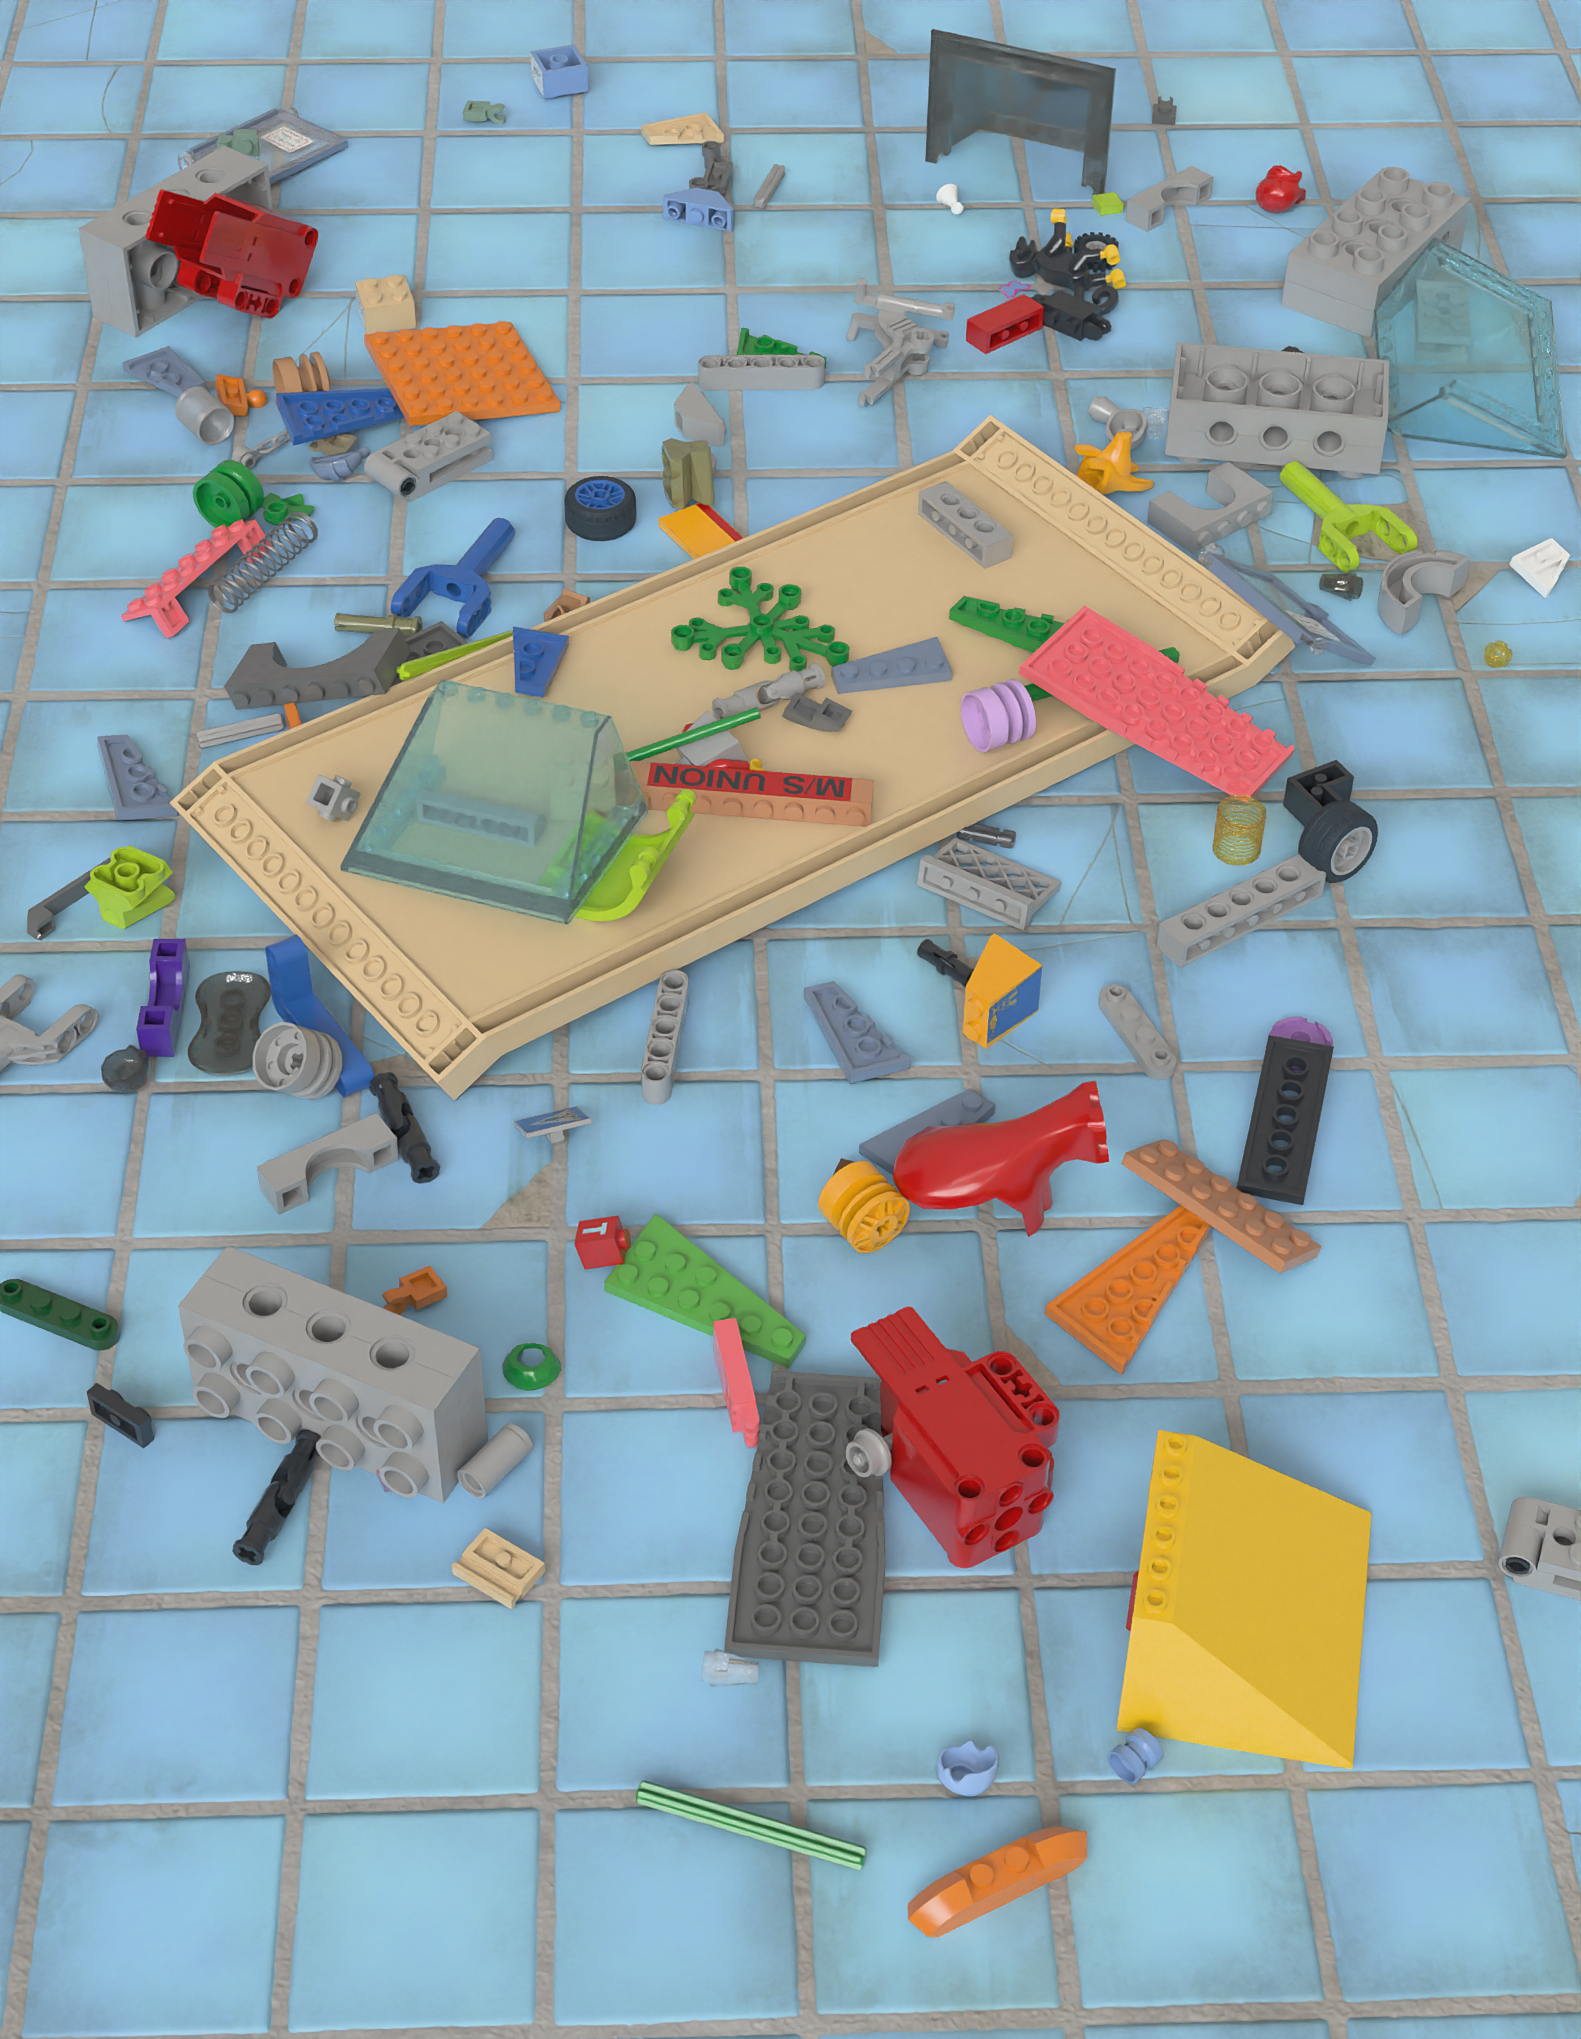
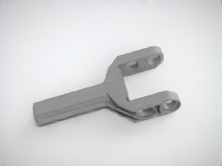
M21 974L15 975L0 988V1006L2 1005L0 1010V1072L10 1063L36 1066L59 1062L95 1029L99 1019L98 1011L86 1004L75 1005L42 1035L37 1036L35 1031L15 1021H11L30 1004L35 991V983L32 979ZM24 985V988L21 994L19 995V991L21 987ZM64 1034L62 1041L59 1043L61 1036Z

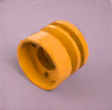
M868 1161L850 1163L836 1172L822 1189L818 1200L819 1212L839 1230L840 1234L858 1253H870L890 1243L901 1232L910 1214L909 1202L891 1184H888V1180Z

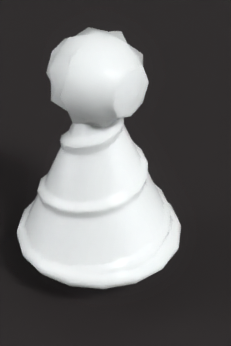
M946 184L938 190L936 197L939 203L950 206L952 213L955 215L961 214L964 210L963 204L958 202L959 192L956 185Z

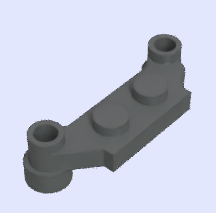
M706 141L702 144V156L704 157V168L706 169L704 177L692 178L689 181V189L697 187L717 191L721 195H725L733 171V162H728L721 156L720 143Z

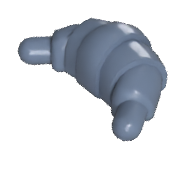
M362 447L346 453L326 457L321 456L319 458L312 457L309 464L320 478L338 482L353 473L354 469L362 463V459L370 455V449Z

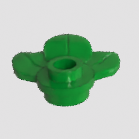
M269 493L264 498L263 508L265 509L263 512L264 520L272 525L280 524L294 511H300L310 516L315 510L314 506L304 505L302 494L281 499L278 495Z

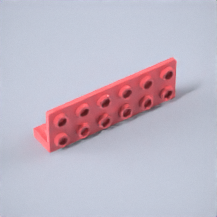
M241 519L229 527L223 524L215 528L211 532V538L195 545V552L179 559V565L176 568L161 575L162 580L159 583H154L147 587L142 598H137L127 605L128 610L121 615L123 621L151 614L166 638L174 636L190 621L175 597L236 543L245 555L261 539L265 538V534L256 519L246 522ZM266 540V545L272 547L269 540ZM260 546L259 550L266 553L264 546ZM253 552V556L260 559L258 553ZM250 557L246 558L249 563H253Z

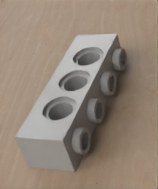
M945 481L919 491L918 515L984 569L1011 559L1013 535L948 482Z

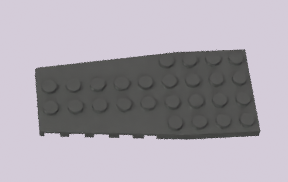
M773 1371L771 1373L769 1393L766 1397L763 1422L760 1426L757 1451L754 1455L751 1480L748 1484L745 1509L742 1513L734 1552L724 1656L878 1667L885 1575L883 1475H871L869 1477L857 1475L851 1469L846 1459V1447L862 1429L869 1428L876 1431L882 1437L879 1378Z

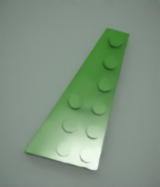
M656 1213L626 1252L624 1264L616 1265L604 1281L605 1292L710 1336H713V1321L736 1318L744 1350L787 1368L791 1367L806 1344V1335Z

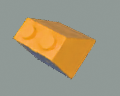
M995 933L990 936L965 990L963 1034L985 1049L1038 1012L1042 965Z

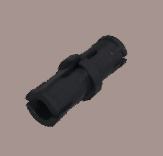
M929 939L924 940L918 947L917 955L935 966L937 972L941 975L947 974L966 988L974 969L960 961L957 954L952 951L946 952Z

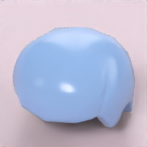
M968 1740L960 1746H948L941 1750L935 1770L937 1777L946 1788L965 1797H974L991 1787L998 1770L1000 1758L995 1747L992 1745L987 1746L985 1750H981L976 1747L973 1740Z

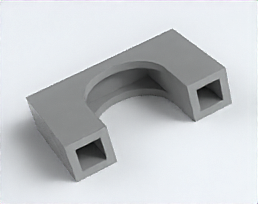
M1226 462L1209 471L1206 494L1224 505V508L1215 510L1200 509L1188 504L1171 491H1168L1149 501L1147 523L1190 553H1194L1269 515L1272 509L1273 491L1231 463Z

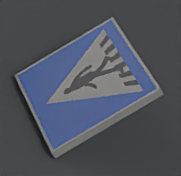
M577 1106L513 1121L514 1127L526 1138L546 1134L547 1140H550L551 1144L564 1141L563 1130L592 1123L591 1118Z

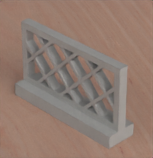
M954 838L933 857L926 854L920 859L916 885L1024 931L1030 925L1031 916L1060 890L1061 882L963 840ZM955 850H958V851L963 852V853H965V854L954 855L953 852H954ZM970 863H972L973 866L960 867L959 864H970ZM980 863H989L991 866H981ZM1006 874H1015L1020 877H1007ZM986 875H999L1000 878H987ZM1033 885H1041L1046 888L1035 889ZM1012 886H1025L1026 889L1014 890Z

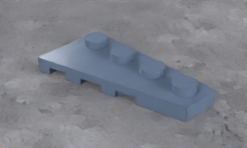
M934 637L833 666L831 668V677L837 693L843 694L951 681L952 670L938 637Z

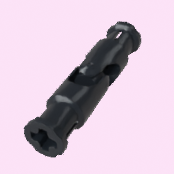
M391 1072L376 1075L370 1081L369 1090L373 1096L377 1097L379 1111L383 1119L389 1123L390 1130L397 1138L398 1151L404 1162L408 1163L411 1168L410 1176L412 1180L418 1184L431 1182L439 1175L440 1165L430 1155L431 1147L417 1119L414 1117L406 1095L399 1091L397 1077Z
M302 1430L296 1435L293 1450L290 1454L284 1456L271 1479L270 1485L265 1489L247 1520V1530L242 1538L236 1540L233 1545L232 1552L239 1560L250 1565H260L264 1560V1550L269 1541L277 1537L295 1505V1500L299 1493L303 1491L313 1473V1464L317 1457L320 1456L317 1449L314 1448L321 1438L318 1434Z

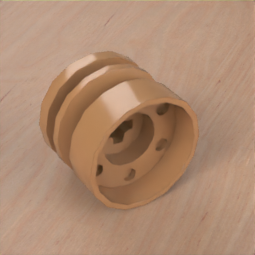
M311 352L309 359L306 354H300L299 367H297L295 361L290 356L273 359L272 370L276 393L330 391L328 371L319 352Z

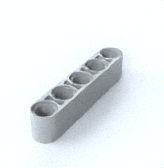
M708 355L701 357L698 361V384L704 390H814L824 386L825 360L819 355Z
M679 970L666 971L659 980L641 1068L642 1098L649 1104H663L670 1099L689 1006L688 976Z

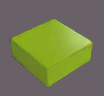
M1115 192L1092 196V205L1100 216L1123 213V203Z

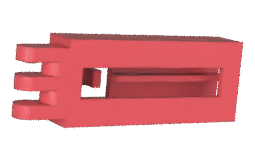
M732 1318L713 1321V1350L732 1432L742 1431L745 1444L748 1447H756L759 1441L760 1419L737 1320Z

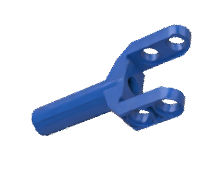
M495 518L456 565L434 564L415 568L395 592L391 601V613L397 614L400 617L410 616L430 591H433L434 594L465 603L459 611L456 631L459 635L471 637L492 612L490 606L491 590L482 576L515 537V529L511 523L504 518Z

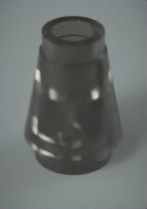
M1356 573L1323 574L1320 579L1319 588L1351 601L1352 599L1360 598L1363 590V578L1357 577Z

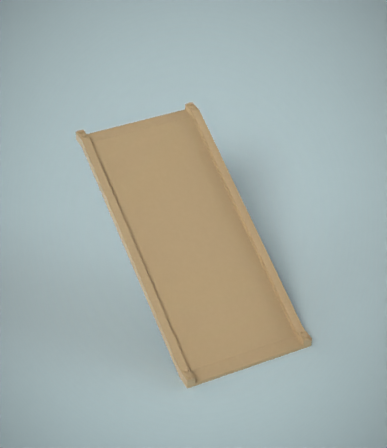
M990 415L955 449L946 454L530 628L531 630L569 636V646L544 698L515 693L513 636L394 685L388 689L386 694L370 695L218 759L179 793L170 804L289 929L301 938L310 951L453 1100H456L502 1055L659 979L666 971L677 970L962 830L964 827H968L1136 744L1112 730L1106 729L1101 724L1052 696L1032 702L1036 717V727L1032 738L1013 744L1006 743L1003 747L984 753L976 750L965 733L961 719L960 707L963 695L983 687L991 688L994 684L1010 679L1020 681L1023 686L1032 684V682L1019 675L1018 672L1020 665L1033 653L950 620V609L963 596L1000 604V609L1004 610L1014 609L1015 607L1025 609L1026 615L1041 618L1042 613L1054 616V621L1066 623L1068 619L1073 617L1085 605L1157 650L1175 647L1180 654L1177 664L1185 669L1184 676L1193 682L1197 678L1208 685L1206 691L1215 698L1222 695L1229 699L1255 686L1295 648V644L1290 637L1213 573ZM945 481L948 482L1013 535L1011 559L984 569L918 515L919 491ZM742 566L752 571V584L750 586L752 593L757 590V585L761 583H769L774 587L773 598L769 601H762L758 605L762 614H767L779 602V588L781 586L793 584L800 587L802 591L801 603L796 609L787 610L778 620L791 619L802 615L809 618V629L817 628L821 625L833 626L835 636L832 642H844L850 648L848 662L938 637L952 670L951 681L843 694L837 693L831 677L832 666L826 660V657L799 648L801 655L807 659L806 668L812 663H817L825 675V686L823 688L809 689L804 691L803 695L819 704H822L827 697L852 711L851 716L839 732L816 730L783 718L784 710L792 699H777L779 702L776 705L759 711L760 719L728 730L739 741L748 759L747 762L750 764L752 759H759L762 763L761 768H765L766 771L874 780L870 825L861 827L694 813L695 816L643 898L628 915L611 921L585 920L569 915L533 894L536 886L581 822H551L548 754L562 752H610V755L619 752L621 755L681 734L686 724L695 723L706 711H709L714 716L712 711V701L714 699L731 697L735 691L763 681L773 682L780 675L790 672V658L782 641L774 639L776 646L781 648V661L779 663L769 664L764 661V647L759 639L745 654L744 663L736 670H730L724 666L721 661V649L727 644H738L745 636L726 638L716 648V657L713 660H703L699 657V645L703 642L694 643L687 651L676 650L674 645H672V628L678 625L689 626V621L692 618H702L706 622L721 628L748 625L751 618L746 608L736 604L728 607L718 604V591L724 588L732 589V586L729 584V572L732 568ZM815 638V639H809V640H811V641L820 643V644L825 645V646H827V645L829 644V643H822V642L818 641L817 638ZM759 687V688L756 690L757 699H758V701H759L761 704H766V703L762 702V701L758 698V691H759V689H760V687ZM675 748L638 762L675 764L681 757ZM629 765L625 766V769L616 773L611 771L613 820L606 821L621 830L639 835H653L668 830L670 825L667 811L625 808V783ZM318 775L332 780L335 775L351 781L352 785L350 788L361 793L357 808L350 816L349 821L337 817L335 822H332L318 815L320 809L306 803ZM424 789H432L543 814L547 817L548 827L537 847L533 849L419 823L417 798Z

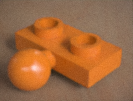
M217 374L215 380L217 398L234 416H246L248 406L261 408L267 404V396L262 390L254 389L247 393L245 392L242 378Z

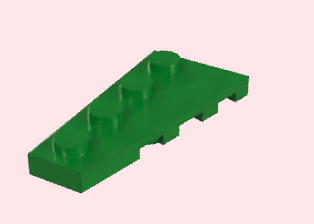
M963 596L949 611L950 620L1031 653L1040 648L1065 624L1054 621V616L1042 613L1041 618L1026 615L1025 609L1015 607L1014 609L1004 610L1000 609V604L967 596Z

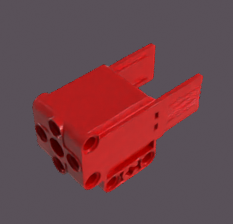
M159 190L156 199L157 203L154 205L155 209L152 212V219H150V225L147 228L145 238L150 241L173 246L177 260L181 261L177 275V282L181 287L200 295L216 298L219 303L237 311L265 318H273L277 315L283 296L295 298L300 294L319 237L316 228L258 204L219 193H214L206 201L168 190Z
M910 1306L900 1309L894 1314L887 1315L886 1318H881L875 1323L872 1322L866 1327L853 1331L851 1333V1342L882 1380L880 1382L882 1438L893 1433L892 1450L890 1451L892 1462L890 1480L947 1552L949 1561L959 1568H971L1037 1535L1043 1526L1044 1510L1051 1504L1054 1498V1493L1051 1490L1054 1459L1048 1448L1055 1444L1058 1438L1060 1412L1016 1357L1005 1351H996L972 1362L964 1352L945 1348L914 1308ZM946 1379V1382H944V1383H942V1384H940V1385L938 1384L939 1382H941V1381H943V1380Z

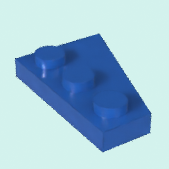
M513 626L515 693L544 698L569 646V636Z

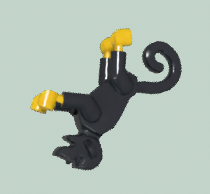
M1053 208L1051 223H1055L1054 235L1040 251L1037 250L1034 240H1031L1028 245L1024 237H1019L1016 248L1011 250L1009 254L1012 272L1019 278H1026L1038 273L1047 283L1071 289L1074 292V296L1083 300L1084 292L1092 287L1101 286L1093 292L1092 301L1093 304L1100 306L1099 316L1110 313L1119 302L1116 289H1121L1126 285L1124 274L1120 269L1112 270L1110 275L1106 273L1089 274L1087 263L1099 262L1101 259L1106 258L1108 264H1118L1120 256L1115 245H1108L1104 251H1101V249L1081 250L1073 254L1072 236L1070 233H1066L1067 217L1065 216V209ZM1112 282L1113 286H1109L1107 283ZM1104 297H1108L1106 302L1099 305Z

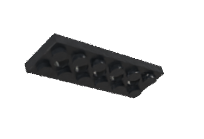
M1268 1036L1237 1182V1189L1242 1193L1299 1205L1304 1204L1333 1055V1046ZM1298 1066L1304 1071L1297 1073L1290 1071L1288 1068ZM1291 1090L1298 1093V1096L1288 1097L1283 1092ZM1288 1115L1294 1120L1284 1122L1278 1119V1116ZM1276 1140H1283L1287 1142L1289 1145L1286 1147H1278L1274 1145L1272 1142ZM1276 1165L1284 1171L1275 1173L1268 1170L1267 1167Z

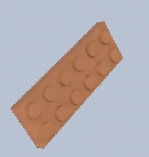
M1162 1139L1128 1151L1124 1155L1122 1165L1277 1272L1283 1273L1317 1258L1322 1246L1311 1240L1309 1234L1295 1229L1286 1223L1281 1215L1269 1211L1258 1204L1253 1196L1242 1193L1233 1187L1228 1179L1216 1175L1205 1168V1165L1200 1160L1189 1157L1180 1151L1175 1143Z

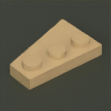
M707 112L641 125V134L649 145L693 144L706 141L724 143V134Z

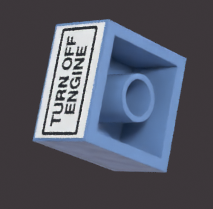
M574 44L530 51L531 76L544 98L554 99L561 95H578L581 92L588 91L587 64Z

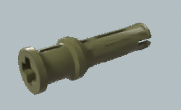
M336 613L334 625L338 626L334 628L335 631L373 634L376 630L400 628L404 638H407L422 630V618L420 616H415L414 619L400 618L397 614L389 615L386 618Z

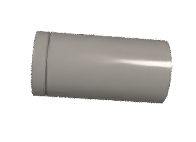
M507 1423L457 1472L460 1484L474 1497L484 1498L532 1451L533 1444L530 1437L519 1426Z

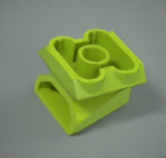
M131 845L115 849L110 854V863L93 868L90 872L91 880L84 886L98 901L101 918L120 929L131 926L176 899L174 892L163 884L173 873L167 863Z

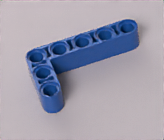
M295 934L266 946L265 953L272 1000L281 1019L287 1023L329 1034L338 1042L342 1052L343 1066L339 1080L334 1087L344 1098L369 1088L370 1081L375 1077L370 1064L313 993L308 954L301 938Z

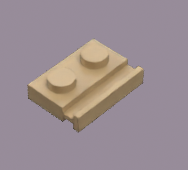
M484 1528L462 1553V1558L451 1565L452 1574L512 1610L516 1606L515 1602L520 1597L523 1598L546 1572L544 1562L487 1528Z

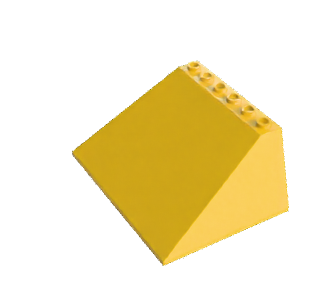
M1158 1430L1116 1730L1132 1733L1136 1728H1142L1154 1737L1352 1769L1372 1513L1196 1435Z

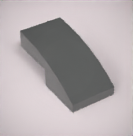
M797 692L785 708L782 717L808 728L839 732L851 716L852 711L827 697L822 704H819Z

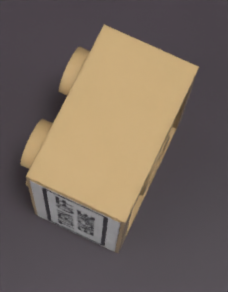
M390 275L378 279L367 278L363 281L355 282L357 308L366 334H373L378 331L390 332L416 328L415 304L405 275Z

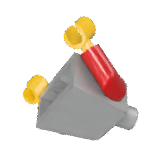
M706 711L695 723L686 724L682 733L718 720L709 711ZM728 730L676 748L681 759L675 764L766 771L765 768H761L762 763L759 759H752L750 764L747 762L748 759L739 741Z

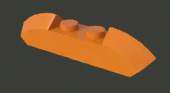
M1063 1826L1045 1828L1028 1834L936 1880L916 1895L907 1904L908 1920L927 1937L938 1938L1077 1869L1087 1859V1831Z

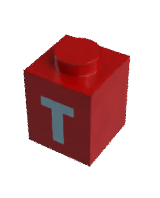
M617 1215L579 1221L574 1245L584 1270L624 1264L626 1251L631 1247V1237L629 1230L623 1228Z

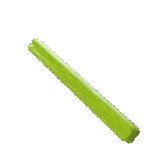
M513 631L503 632L402 663L401 666L397 667L396 672L401 680L412 679L513 636Z

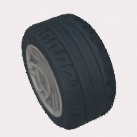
M1337 800L1322 807L1307 823L1300 837L1298 854L1311 866L1315 867L1316 870L1326 873L1325 882L1338 883L1347 880L1366 864L1374 851L1378 838L1376 820L1371 814L1352 801Z

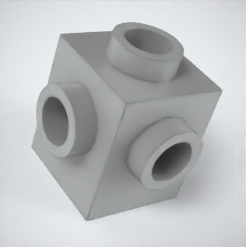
M318 775L306 803L320 809L318 815L332 822H335L337 817L349 821L350 816L357 808L361 793L350 788L352 785L351 781L335 775L333 780Z

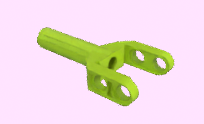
M1292 461L1284 466L1280 473L1281 483L1323 520L1317 549L1341 571L1350 572L1359 567L1360 559L1356 546L1349 539L1366 534L1369 530L1373 531L1396 553L1404 554L1416 550L1417 537L1415 532L1390 509L1371 504H1346L1300 462Z

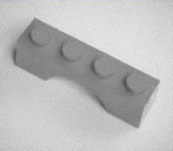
M1190 166L1128 199L1126 221L1148 232L1163 224L1165 207L1175 204L1197 206L1210 199L1214 177L1194 166Z
M375 1113L257 1166L260 1190L278 1215L309 1202V1188L312 1182L327 1170L337 1167H354L370 1174L398 1161L397 1138L378 1113Z

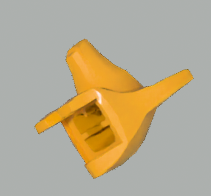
M1117 432L1113 440L1103 450L1090 444H1076L1075 451L1079 455H1084L1076 476L1102 495L1117 490L1129 492L1152 489L1154 486L1152 480L1136 478L1130 474V472H1137L1139 466L1131 462L1130 458L1132 434L1130 432Z

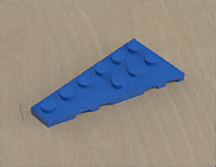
M389 388L276 393L275 403L293 446L404 418Z

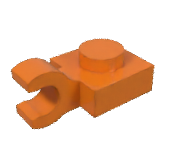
M429 1265L399 1278V1288L384 1292L382 1297L387 1304L383 1306V1309L398 1315L402 1314L410 1304L416 1310L446 1298L447 1287Z

